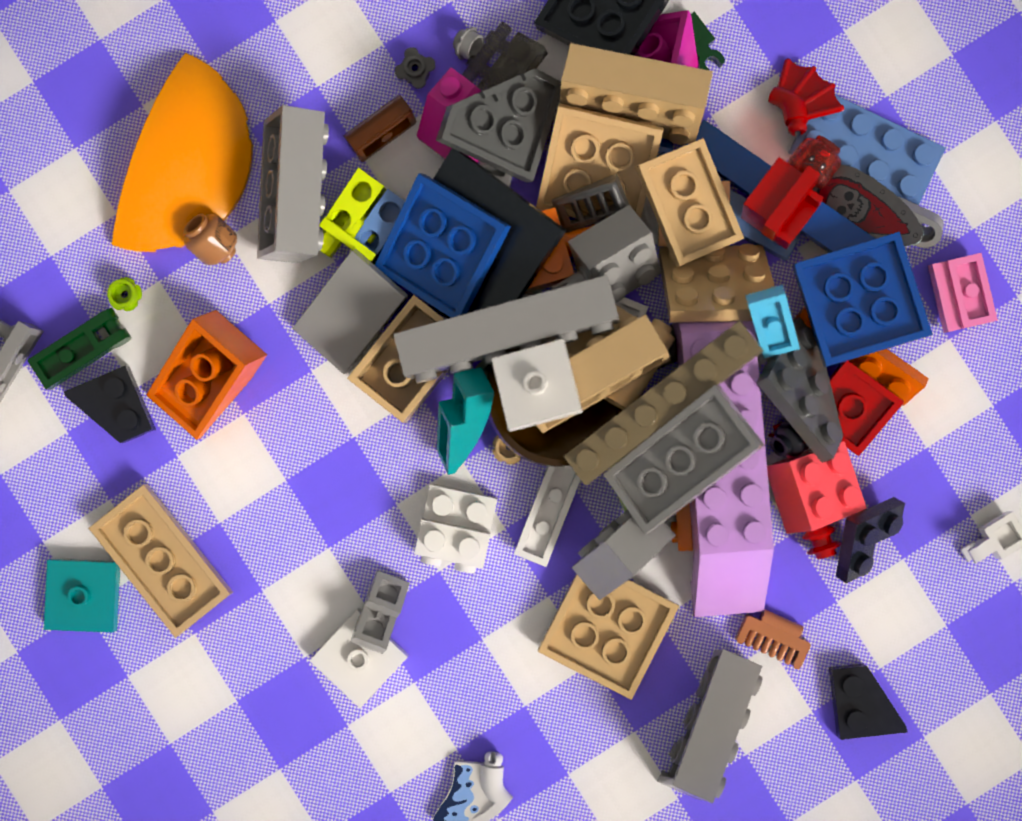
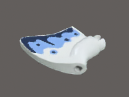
M489 751L484 755L485 761L483 763L456 760L454 762L451 788L437 809L433 821H489L497 816L513 799L503 785L504 766H502V754Z

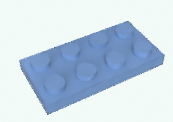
M837 95L835 96L840 104L844 106V111L810 119L806 123V132L801 135L800 131H798L788 152L789 154L799 159L802 158L803 161L819 168L821 162H816V160L810 162L808 160L811 154L820 157L822 163L826 164V167L835 165L855 167L873 177L896 196L917 205L920 204L946 147ZM818 150H824L828 152L830 156L824 157V155L822 156L818 152Z

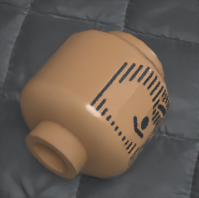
M200 213L186 224L184 228V244L203 264L210 266L218 263L224 264L235 255L237 234L217 214L208 213L205 215Z

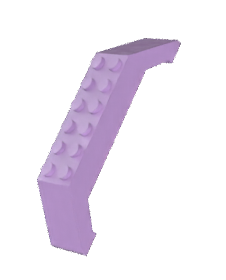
M738 321L672 322L676 337L678 367ZM741 321L756 340L753 321ZM757 356L721 383L720 386L765 445L761 392L757 384L759 379ZM765 446L690 502L694 550L692 581L690 583L694 617L764 612L774 552Z

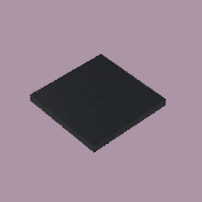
M452 148L433 179L511 226L467 312L471 313L521 299L567 230L468 155ZM436 309V310L439 311L442 315H444L447 319L450 318L449 316H447L446 314H444V313L441 312L440 310Z

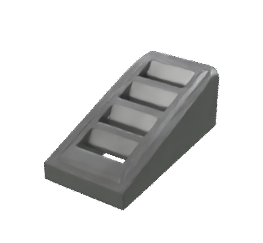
M617 174L554 198L551 201L553 207L556 208L562 227L567 230L566 232L599 223L627 205H630ZM609 191L614 204L608 206L603 192ZM596 195L601 209L597 211L590 198ZM583 199L589 214L583 216L577 202L578 200ZM569 203L577 218L570 221L564 205Z

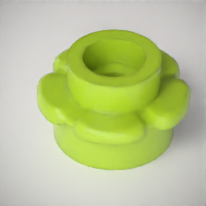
M122 277L110 284L107 291L109 303L116 310L132 311L138 306V300L142 298V289L139 285L135 284L133 279ZM126 291L128 296L123 298L122 294Z

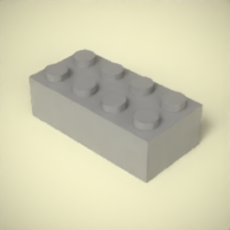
M282 105L264 120L257 259L299 263L318 256V251L322 249L324 234L322 230H319L320 216L323 215L325 210V196L321 194V183L327 173V161L323 159V145H326L329 136L328 124L324 123L325 112Z

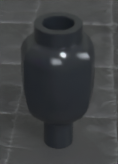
M787 420L777 427L774 437L770 441L773 452L780 457L786 455L798 456L809 448Z

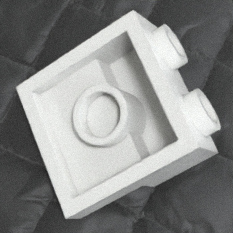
M430 484L414 554L421 556L420 562L429 565L441 566V562L444 560L456 563L454 569L462 572L475 573L476 567L483 569L498 498Z

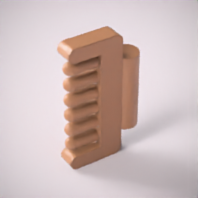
M764 609V612H761L759 619L750 614L745 615L735 637L739 644L745 642V645L750 647L758 633L753 644L754 650L760 648L764 637H766L761 647V653L763 654L767 653L774 640L768 653L770 657L776 655L780 644H782L776 656L778 661L783 660L788 647H790L784 662L787 665L792 664L795 669L801 668L811 647L807 640L800 637L803 632L802 625Z

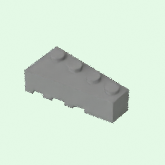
M725 649L714 650L696 691V696L701 698L699 704L693 703L690 709H688L683 721L684 729L687 730L684 737L681 736L678 742H674L669 753L673 764L669 773L661 771L657 782L690 797L713 803L715 797L719 798L726 783V778L723 777L727 763H732L737 754L738 743L735 741L740 729L745 728L750 717V709L747 707L751 696H755L758 693L762 684V676L759 675L762 669L761 665Z

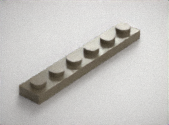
M739 320L564 455V458L585 486L589 485L710 388L723 383L764 350Z

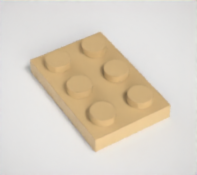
M704 138L635 167L676 267L744 239Z

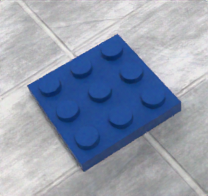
M418 173L375 266L391 280L450 318L467 314L511 226L428 175Z
M900 232L804 260L792 266L824 368L933 335Z

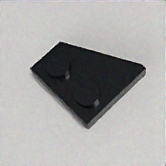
M130 366L120 367L64 391L66 398L119 443H126L156 430Z
M865 664L829 667L836 734L840 740L907 732L905 723Z

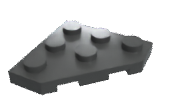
M535 68L447 106L436 141L526 183L533 182L560 99L561 81Z
M799 316L793 319V324L800 349L770 357L757 384L823 463L834 459L843 438V433L827 367L824 368L812 329Z

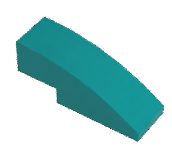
M481 367L454 373L452 399L439 402L436 450L448 475L454 474L467 459L477 444L491 411L494 390Z

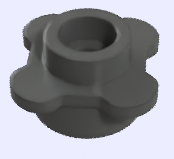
M411 47L405 50V58L402 63L395 67V75L398 79H405L414 88L421 89L426 85L431 71H434L436 65L432 57L425 58L418 53L416 48ZM414 65L418 66L417 71L412 70Z

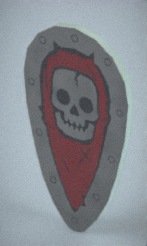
M846 165L829 166V168H824V171L821 170L822 175L820 174L817 184L812 190L824 197L822 202L875 239L900 232L904 247L915 245L923 239V229L910 208L873 177L855 167Z

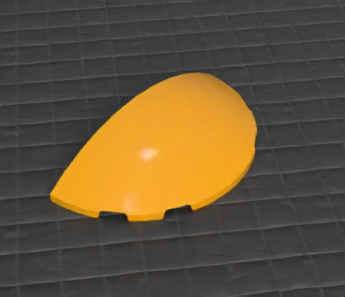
M187 53L182 56L167 78L138 138L118 204L112 239L113 246L137 252H156L157 249L173 246L178 248L184 247V228L194 216L200 213L205 215L211 213L217 214L225 221L236 207L247 186L253 160V143L249 139L248 117L236 93H233L217 71L200 59Z

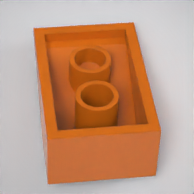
M217 310L211 311L191 320L146 396L198 440L249 383L268 354Z

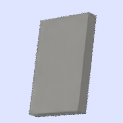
M354 249L348 254L292 329L341 373L345 374L352 368L409 295L362 253Z

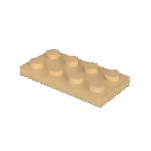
M143 484L89 527L92 534L175 638L233 593L148 484Z

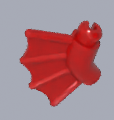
M787 58L784 61L778 86L772 89L768 102L782 110L784 122L788 127L787 130L790 135L795 136L796 131H800V134L803 135L807 130L806 123L808 120L844 111V106L840 104L835 96L836 85L823 80L817 74L815 66H798L791 59Z

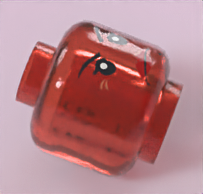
M817 135L816 138H805L791 155L788 163L802 173L808 165L821 173L817 184L814 186V188L821 189L829 183L840 168L841 159L838 154L841 150L827 138Z

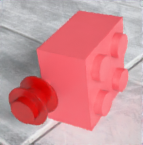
M783 422L773 425L774 432L768 434V436L774 437L775 430ZM845 441L840 443L834 459L823 463L810 449L798 456L786 455V459L767 465L768 479L786 533L805 532L802 539L810 540L813 546L807 551V554H815L817 559L837 554L836 548L841 546V542L833 541L831 536L837 528L829 524L867 509Z

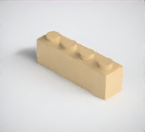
M646 314L639 319L637 316L626 319L618 326V331L607 337L599 335L586 344L587 348L576 355L573 353L568 354L582 410L670 361L668 350ZM574 415L536 426L544 433Z

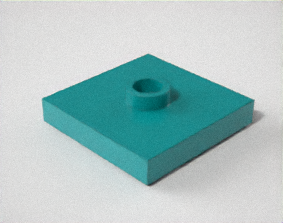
M47 560L44 630L116 632L118 625L120 568L115 561Z

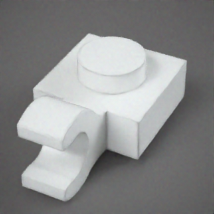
M1006 511L978 528L983 538L965 545L960 551L967 562L973 560L974 563H978L990 554H993L995 559L1002 560L1022 548V525L1013 511Z

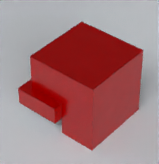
M778 157L744 202L741 218L787 250L824 199L823 196L812 190L817 184L821 173L809 165L802 173Z

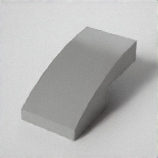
M378 570L369 588L350 642L383 654L387 650L396 618L401 613L410 582Z

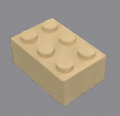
M413 295L347 379L402 423H407L450 369L437 372L438 378L423 383H416L415 379L404 377L393 334L445 319Z

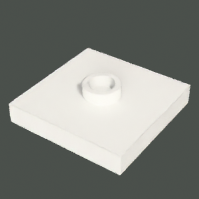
M564 339L491 358L510 432L583 412Z
M358 608L309 661L352 702L361 708L409 655L391 638L387 650L383 654L350 642L361 612Z

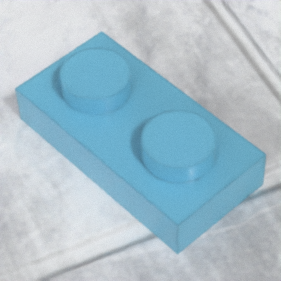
M783 285L746 295L758 341L764 350L762 352L763 358L766 359L800 349Z

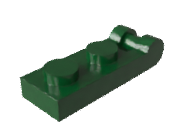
M113 308L106 309L27 360L45 389L52 390L113 349L131 340L132 337L127 329H122L118 324L117 320L119 317ZM105 328L110 336L101 341L96 332Z

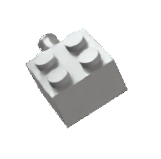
M627 205L568 241L577 272L558 284L551 286V290L608 275L615 303L619 302L625 295L641 285L649 284L656 276L661 274L651 230L632 207Z
M626 510L616 521L613 520L595 539H592L578 552L581 559L571 568L593 594L601 600L635 576L676 534L665 522L652 532L644 534L630 512Z

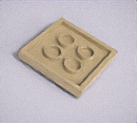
M559 103L536 208L540 210L554 208L551 202L552 199L617 174L630 206L641 218L647 195L635 167L657 158L664 127ZM609 191L603 192L608 206L614 204ZM596 195L591 196L590 198L595 210H600L601 206ZM583 199L578 200L577 202L583 216L589 214ZM571 204L564 205L568 216L576 218Z
M743 244L739 246H726L679 267L675 266L668 247H659V264L669 322L753 321L746 295L775 287L766 253L761 245Z
M576 574L537 650L539 653L632 700L679 605L630 579L599 600Z

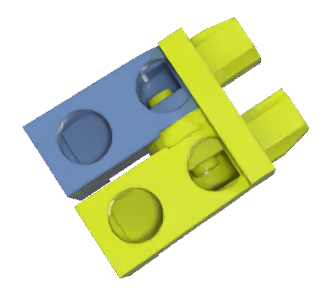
M358 168L328 212L326 218L324 217L319 224L324 234L321 252L332 258L343 243L351 251L357 249L375 265L405 201Z

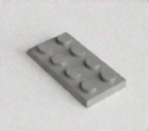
M714 385L603 475L644 534H648L765 445L721 386Z

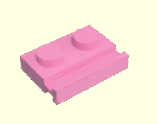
M982 253L934 263L928 266L943 333L998 321Z

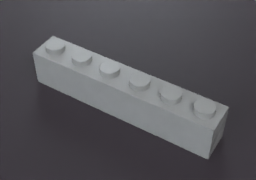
M608 275L398 332L393 335L404 377L415 379L416 383H423L438 378L437 372L450 369L451 374L470 370L472 369L471 363L484 359L486 364H493L491 358L542 345L550 341L564 339L566 344L578 340L577 334L592 330L593 335L604 334L613 331V324L620 323Z

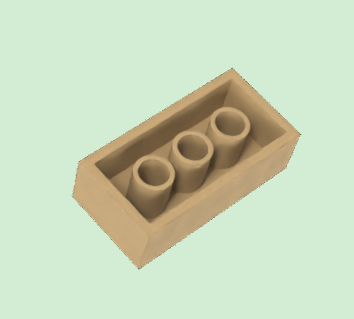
M570 43L561 79L560 103L664 127L663 139H668L672 143L679 145L690 144L697 139L713 71Z

